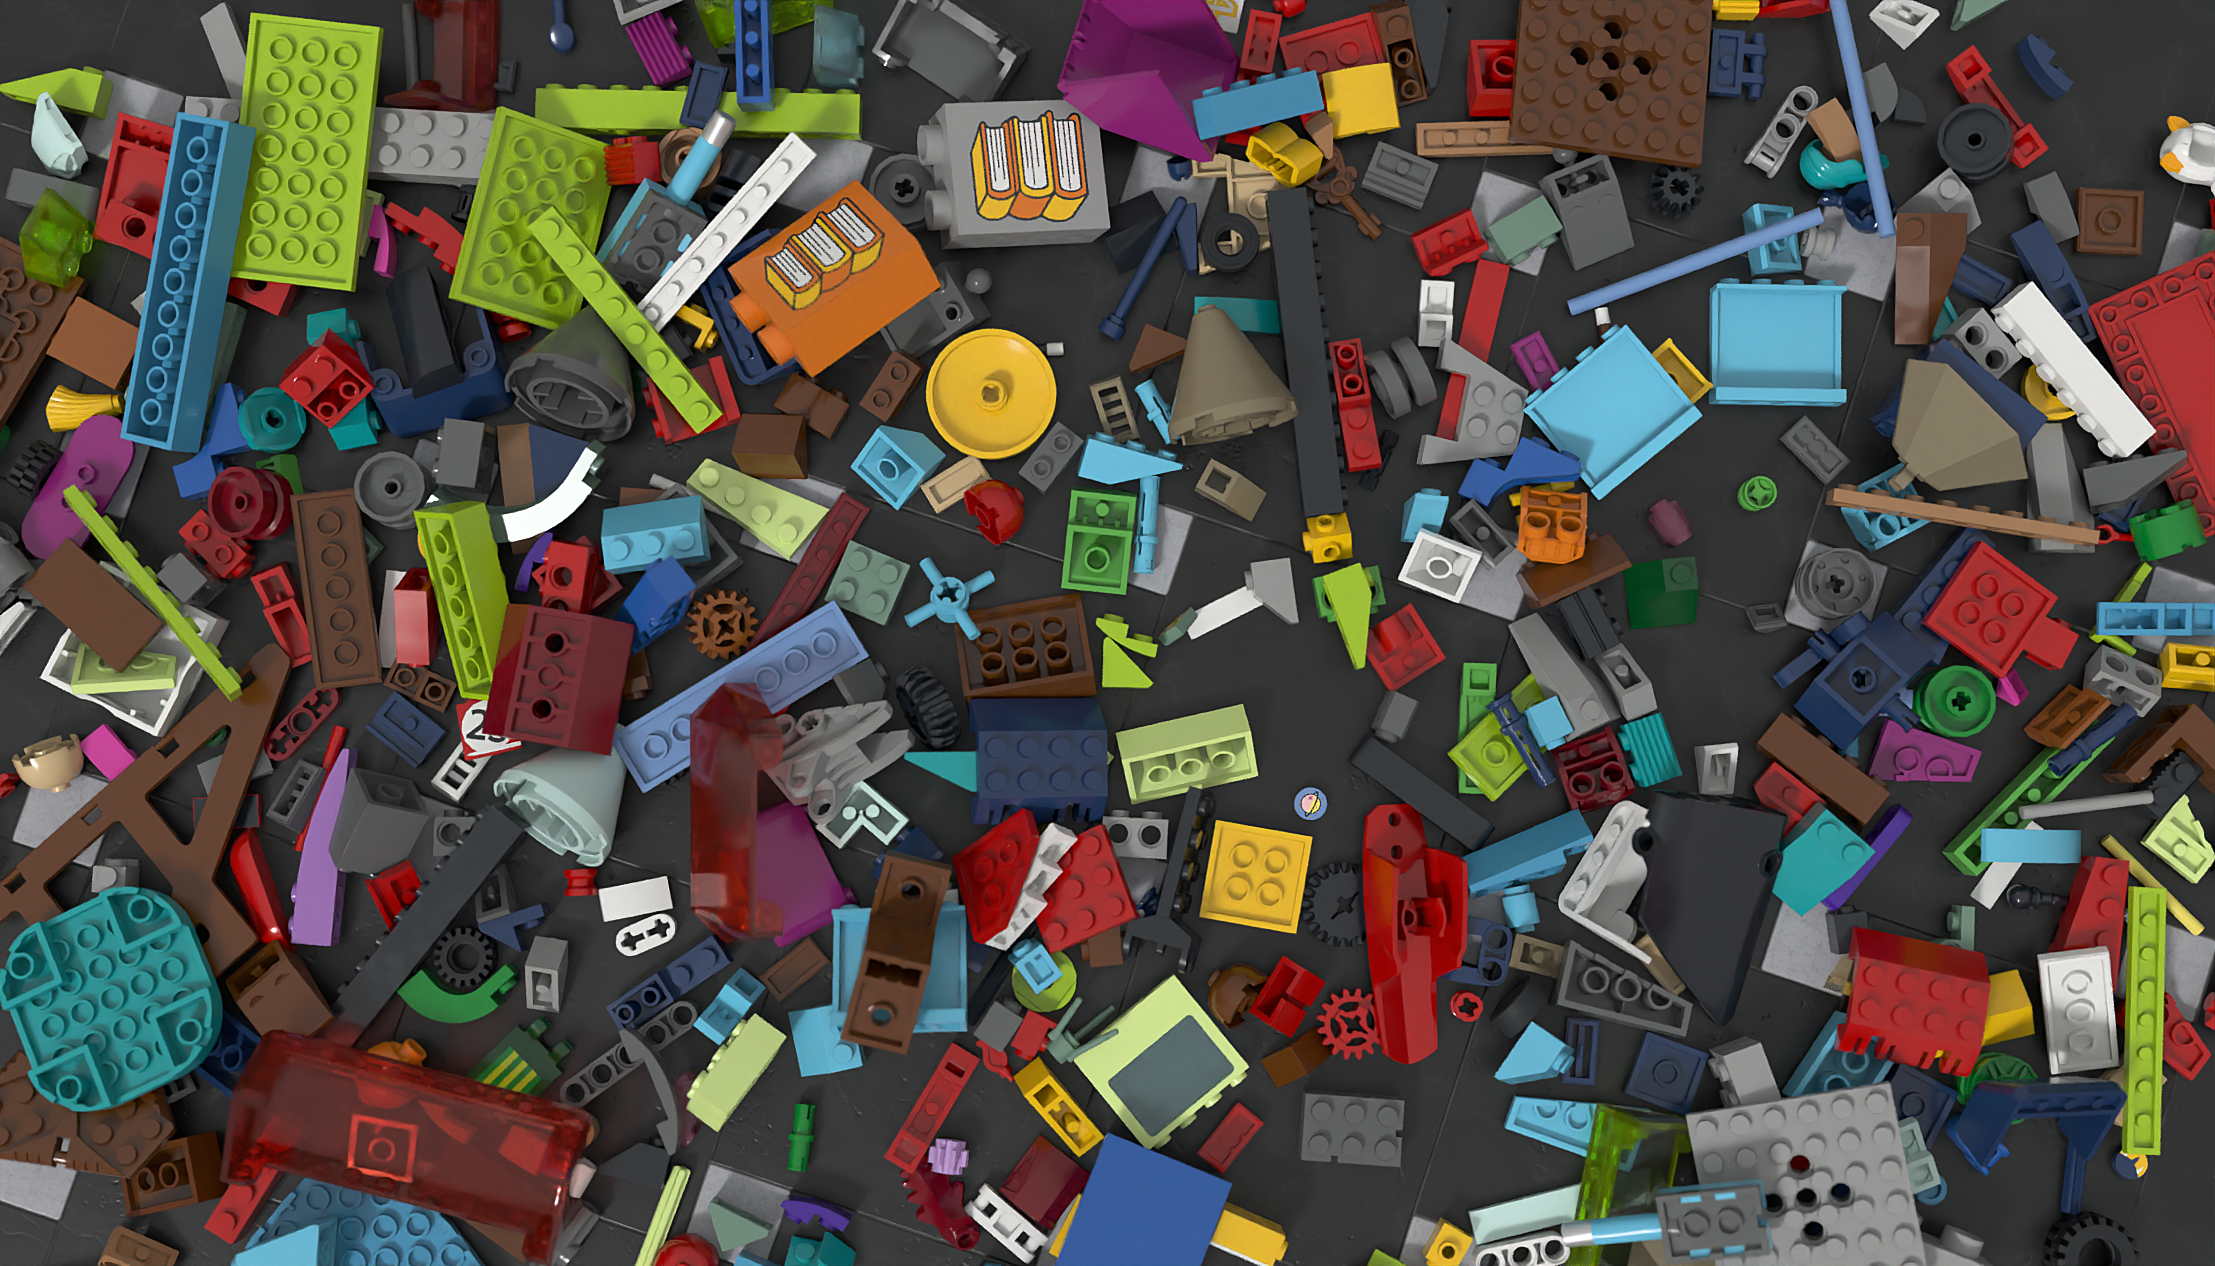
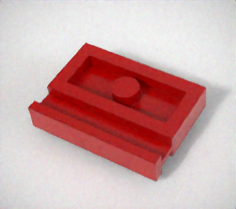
M410 860L379 873V877L365 880L366 886L391 932L398 924L394 921L398 913L406 905L411 908L418 899L414 894L422 883Z

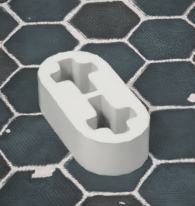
M667 913L653 915L622 929L616 937V946L624 955L633 956L673 939L678 929L677 921ZM658 919L662 923L668 922L670 924V928L666 930V937H663L662 933L652 936L649 933L650 929L658 926ZM628 932L632 936L644 934L645 939L636 943L637 949L635 950L632 946L626 947L624 945V941L628 939Z

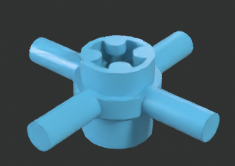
M930 557L923 559L920 562V566L934 587L931 591L929 603L904 616L908 626L911 628L936 614L941 621L946 623L958 622L969 640L978 638L981 633L967 613L969 595L995 582L992 572L988 570L963 584L954 577L944 578ZM949 597H955L957 601L951 603Z

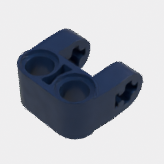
M1468 916L1467 933L1481 936L1476 967L1461 965L1460 969L1451 971L1443 975L1442 978L1473 985L1497 986L1507 976L1513 943L1512 933L1503 924ZM1501 929L1505 932L1506 941L1502 946L1493 947L1489 944L1488 936L1492 930ZM1488 962H1496L1500 965V975L1495 979L1489 980L1483 976L1482 969Z

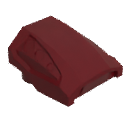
M1611 726L1605 727L1604 731L1549 750L1565 789L1571 811L1579 809L1580 813H1589L1618 803L1634 793L1635 787Z
M1039 1134L999 1190L1030 1217L1052 1230L1062 1214L1087 1183L1090 1172L1079 1166L1046 1140L1043 1135Z

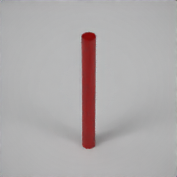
M334 725L321 764V768L326 770L307 824L302 833L298 834L294 850L303 852L314 810L325 783L338 759L346 735V727Z

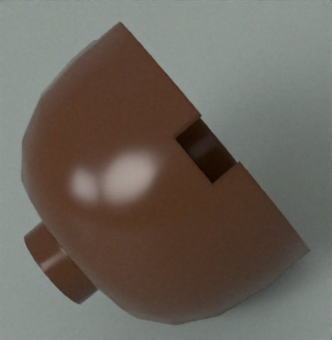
M1242 963L1230 965L1223 971L1220 969L1216 970L1208 981V985L1211 988L1207 996L1208 1006L1213 1016L1230 1031L1240 1027L1245 1022L1241 1016L1250 1010L1269 977L1259 969Z

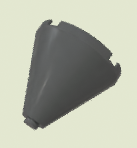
M591 304L515 359L505 377V389L507 392H510L511 389L517 395L514 404L523 413L537 423L570 437L583 440L585 433L601 434L599 437L600 442L617 440L628 433L635 418L636 412L628 349Z

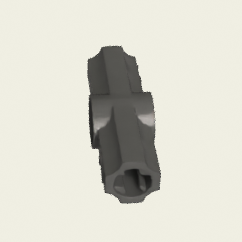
M579 1198L565 1215L559 1226L556 1225L538 1248V1254L529 1266H568L583 1246L581 1244L602 1214L590 1202Z

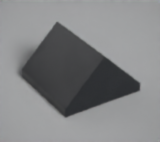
M1152 190L1108 209L1110 229L1101 236L1118 275L1140 265L1166 217V212ZM1171 233L1159 257L1178 250L1173 233Z

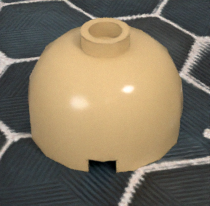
M69 734L71 740L61 742L62 738L60 735L24 748L26 755L20 759L16 753L12 761L20 778L33 788L39 790L51 789L52 793L61 792L71 787L70 781L80 774L84 764V752L81 750L79 744L81 742L78 735Z

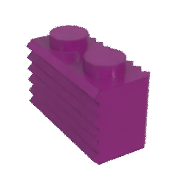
M659 10L625 28L656 86L661 87L663 90L693 74L689 64L693 63L694 60L686 45L679 47L675 36L680 33L671 17L664 19Z

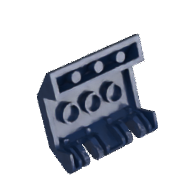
M1097 698L969 699V732H976V798H970V819L972 825H986L988 820L990 824H999L1004 805H1010L1008 817L1025 808L1032 811L1035 823H1051L1052 819L1055 823H1062L1067 806L1072 803V817L1075 823H1082L1084 819L1085 822H1101L1108 798L1107 729Z

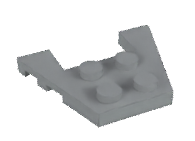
M1448 339L1441 340L1435 369L1466 376L1454 441L1427 434L1422 435L1416 464L1424 465L1513 455L1518 446L1524 417L1523 410L1526 407L1525 400L1528 397L1529 391Z

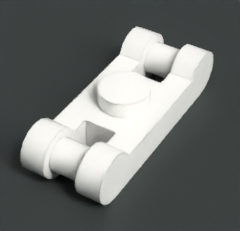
M984 1183L978 1190L980 1192L979 1196L974 1201H969L964 1210L1021 1260L1029 1264L1035 1257L1033 1253L1040 1245L1044 1246L1050 1239L1049 1236L1001 1197L995 1189ZM989 1203L997 1208L991 1217L983 1211ZM1022 1231L1030 1236L1024 1244L1016 1240Z

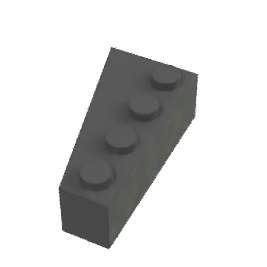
M1572 940L1563 943L1564 950L1558 976L1555 979L1550 1002L1551 1007L1674 1038L1686 1037L1693 1004L1655 984L1649 983L1638 977L1637 974L1617 966L1603 956L1585 949L1582 945Z

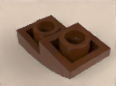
M395 658L383 685L444 713L457 683L426 667L414 668L405 663H397V658Z

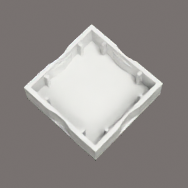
M105 561L100 562L109 573L162 619L119 565ZM157 585V586L161 589V591H162L163 593H165L166 591H169V590H167V589H165V588H163V587ZM171 592L180 604V607L177 608L184 619L190 616L200 628L201 632L198 633V636L205 644L211 641L217 647L230 621L200 606L184 604ZM168 625L159 632L143 651L177 656L179 670L175 688L78 694L75 696L104 706L115 716L156 737H164L168 734L169 730L178 723L205 671ZM69 628L59 640L40 678L73 694L70 684L79 642L82 640Z

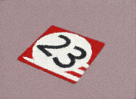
M475 700L456 706L464 759L466 761L517 750L522 747L521 740L482 734L488 701Z

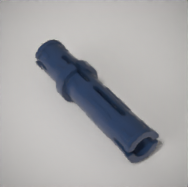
M2122 703L2085 733L2076 737L2065 749L2047 759L2048 767L2055 775L2062 777L2076 764L2089 760L2096 749L2104 745L2128 725L2138 720L2137 711L2129 703Z

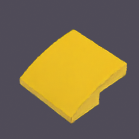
M1390 63L1365 65L1322 74L1328 116L1333 121L1334 139L1365 132L1374 134L1401 127Z

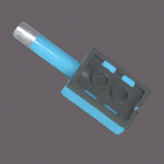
M715 110L667 188L646 177L643 179L596 255L617 282L625 285L627 280L634 284L636 291L647 295L699 237L708 220L701 205L691 201V198L737 126V122L732 116L724 111Z
M1762 1179L1661 1188L1655 1196L1657 1213L1563 1222L1561 1227L1562 1239L1566 1247L1662 1239L1666 1264L1770 1255L1773 1248L1769 1219L1762 1220L1761 1217L1766 1208Z

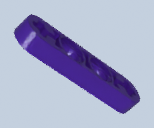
M1900 803L1892 806L1864 838V841L1876 852L1854 876L1821 901L1830 911H1835L1843 905L1910 824L1913 815Z

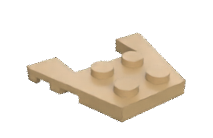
M1220 153L1219 155L1215 154L1211 162L1201 163L1192 160L1193 179L1226 177L1229 213L1243 215L1255 225L1260 239L1258 252L1270 248L1264 196L1267 191L1291 188L1280 183L1270 171L1257 167L1251 161L1245 162L1233 159L1231 156ZM1230 230L1231 241L1217 243L1223 253L1233 255L1242 249L1243 239L1239 233ZM1198 243L1199 275L1216 270L1205 259L1201 243Z

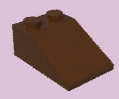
M216 1130L168 1141L134 1179L120 1177L127 1217H137L223 1197L227 1187Z

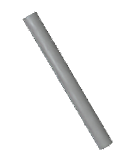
M2151 790L2020 806L2019 815L2021 819L2149 804L2153 803V793Z

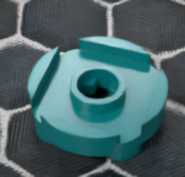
M274 387L262 388L255 391L240 404L238 423L251 449L273 454L282 453L295 446L299 442L301 435L305 432L306 415L303 407L296 400L283 394L285 391ZM267 413H271L273 418H278L279 423L275 425V428L267 424Z

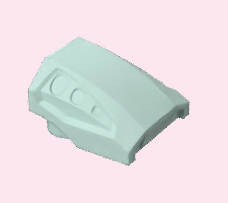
M46 91L39 95L32 128V148L50 174L71 180L81 174L83 163L89 161L82 143L48 92Z

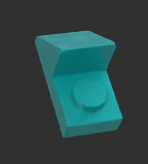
M826 1231L823 1242L792 1236L784 1266H853L856 1252Z

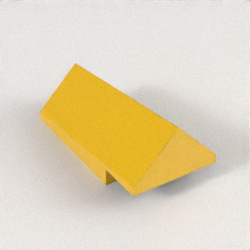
M2014 969L1989 975L1991 986L1982 1046L2035 1034L2032 1006L2018 970ZM1938 1050L1935 1058L1941 1057L1943 1051Z

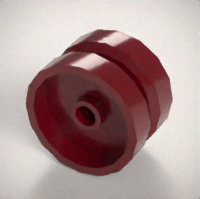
M244 466L228 467L220 472L211 484L208 494V513L212 524L219 533L229 538L273 540L282 535L291 524L293 515L290 495H294L291 484L283 474L274 470L254 469Z

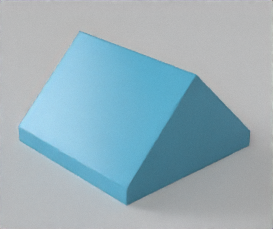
M1755 204L1742 214L1745 234L1794 217L1793 207ZM1797 233L1748 251L1751 277L1802 270Z

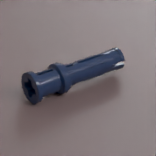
M1509 691L1486 704L1485 707L1493 712L1501 726L1499 731L1504 736H1509L1523 762L1537 782L1539 789L1557 780V777L1552 772L1541 750L1525 726L1528 724V719L1525 715L1520 714L1511 699L1513 694ZM1502 707H1505L1511 717L1510 719L1507 718ZM1519 730L1520 734L1522 735V738H1519L1516 731ZM1524 744H1527L1540 766L1539 768L1536 767Z

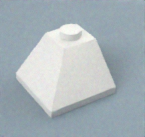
M1420 528L1398 580L1459 603L1482 552Z

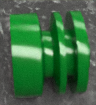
M1983 1050L1980 1052L1969 1077L1955 1075L1953 1086L1954 1090L1959 1092L1957 1100L1965 1109L1976 1086L1982 1081L2038 1077L2029 1064L2017 1057L1997 1051ZM2014 1119L2011 1125L2021 1123L2025 1119Z

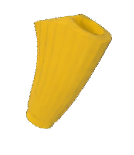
M59 385L50 397L45 411L51 430L54 433H61L78 429L83 421L95 415L107 414L117 417L125 412V403L120 394H82Z

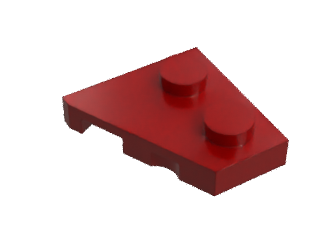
M1772 760L1752 785L1761 804L1789 816L1782 840L1817 801L1823 806L1826 804L1824 799L1774 760Z

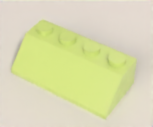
M1243 704L1116 733L1132 805L1186 793L1189 786L1204 789L1258 776L1251 730Z

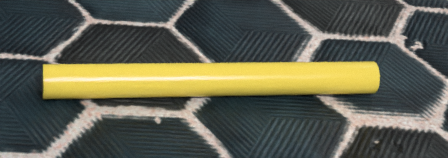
M2111 834L2101 840L2100 843L2116 859L2130 861L2129 872L2144 887L2164 888ZM2167 891L2166 908L2194 936L2200 934L2205 927Z

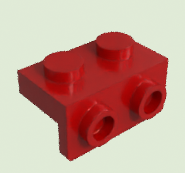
M1468 207L1409 235L1422 269L1431 276H1444L1450 273L1454 266L1462 262L1475 261L1482 256L1483 252L1490 249L1488 242L1482 239L1473 213Z

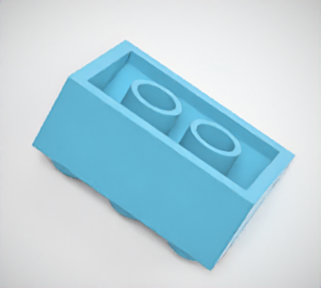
M702 495L604 509L601 532L605 570L613 575L645 570L657 558L661 557L664 561L671 555L679 565L711 560Z

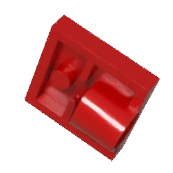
M1411 603L1368 630L1366 657L1388 691L1397 690L1446 658Z

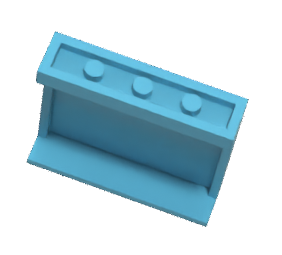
M1734 278L1721 279L1720 283H1717L1710 289L1709 382L1714 386L1709 389V404L1840 406L1846 403V389H1841V294L1847 291V286H1836V281L1833 280L1817 281L1816 285H1804L1803 280H1786L1784 285L1772 284L1770 279L1752 280V284H1739V279Z
M1615 324L1601 336L1605 341L1596 350L1591 345L1576 357L1579 362L1578 365L1570 371L1566 367L1561 369L1550 379L1554 385L1545 392L1539 388L1525 400L1528 406L1523 410L1532 418L1560 453L1562 450H1565L1579 457L1578 462L1583 467L1581 478L1591 488L1592 493L1598 500L1603 498L1703 416L1627 325L1620 328Z
M943 902L935 929L931 969L913 1033L967 1031V915L965 906H959L958 903ZM843 905L840 909H832L834 920L832 1012H830V1027L833 1035H841L858 972L863 937L871 908ZM877 1009L872 1013L876 1019L882 1021L891 1017L890 1012L886 1009Z

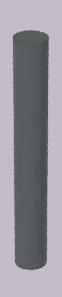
M406 3L401 5L407 101L416 102L420 101L415 7L414 4Z

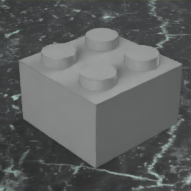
M1744 1036L1709 1049L1711 1059L1708 1060V1065L1714 1078L1719 1077L1723 1090H1720L1719 1094L1724 1107L1781 1099L1761 1042Z

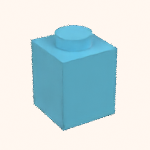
M1557 696L1520 713L1528 719V724L1525 726L1538 748L1546 745L1549 751L1566 743L1563 736L1573 732Z

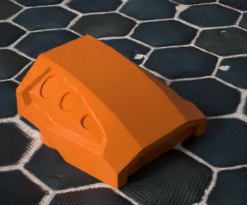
M1522 486L1517 550L1532 561L1566 564L1583 557L1587 522V493L1572 494L1529 489V486Z

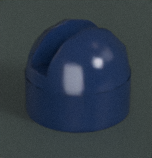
M1176 156L1166 161L1169 176L1173 180L1180 182L1182 175L1185 180H1188L1192 175V159Z

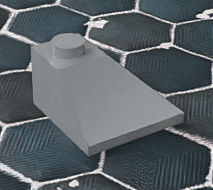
M1950 167L1897 209V213H1967V235L1981 224L1970 190ZM1896 215V217H1895V219H1894V223H1895L1896 225H1897V215Z

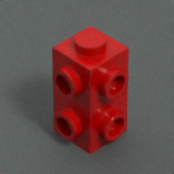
M200 509L178 531L185 539L183 545L195 556L200 554L208 562L205 567L218 579L221 577L231 580L242 578L251 570V563L257 558L250 551L253 546L246 538H229L219 533L212 524L207 510Z

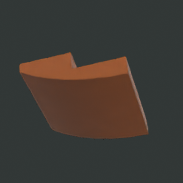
M2069 684L2024 730L2030 738L2055 749H2065L2111 702L2108 698L2087 687L2082 691Z

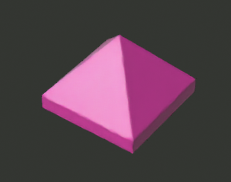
M2011 667L2003 679H1998L1995 694L2008 703L2017 706L2029 696V692L2015 668Z

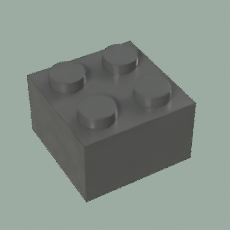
M445 418L444 426L441 425L439 427L437 436L438 445H441L439 458H435L433 464V477L436 478V483L451 490L490 495L498 440L497 430L481 422Z

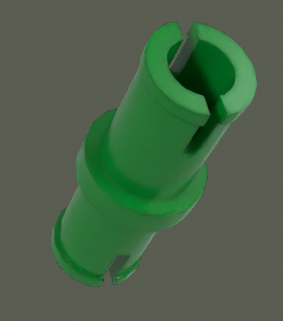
M795 1103L793 1129L788 1134V1140H791L787 1170L808 1172L810 1143L814 1142L815 1135H812L816 1105Z

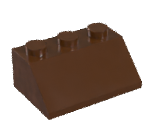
M1597 531L1585 537L1583 557L1566 564L1531 561L1521 566L1524 572L1516 575V578L1533 611L1623 571L1632 565L1610 533L1601 537Z

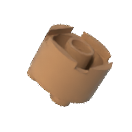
M696 127L677 129L668 133L660 142L662 179L667 185H669L703 131L702 129ZM722 151L718 154L691 199L702 200L709 195L725 160Z

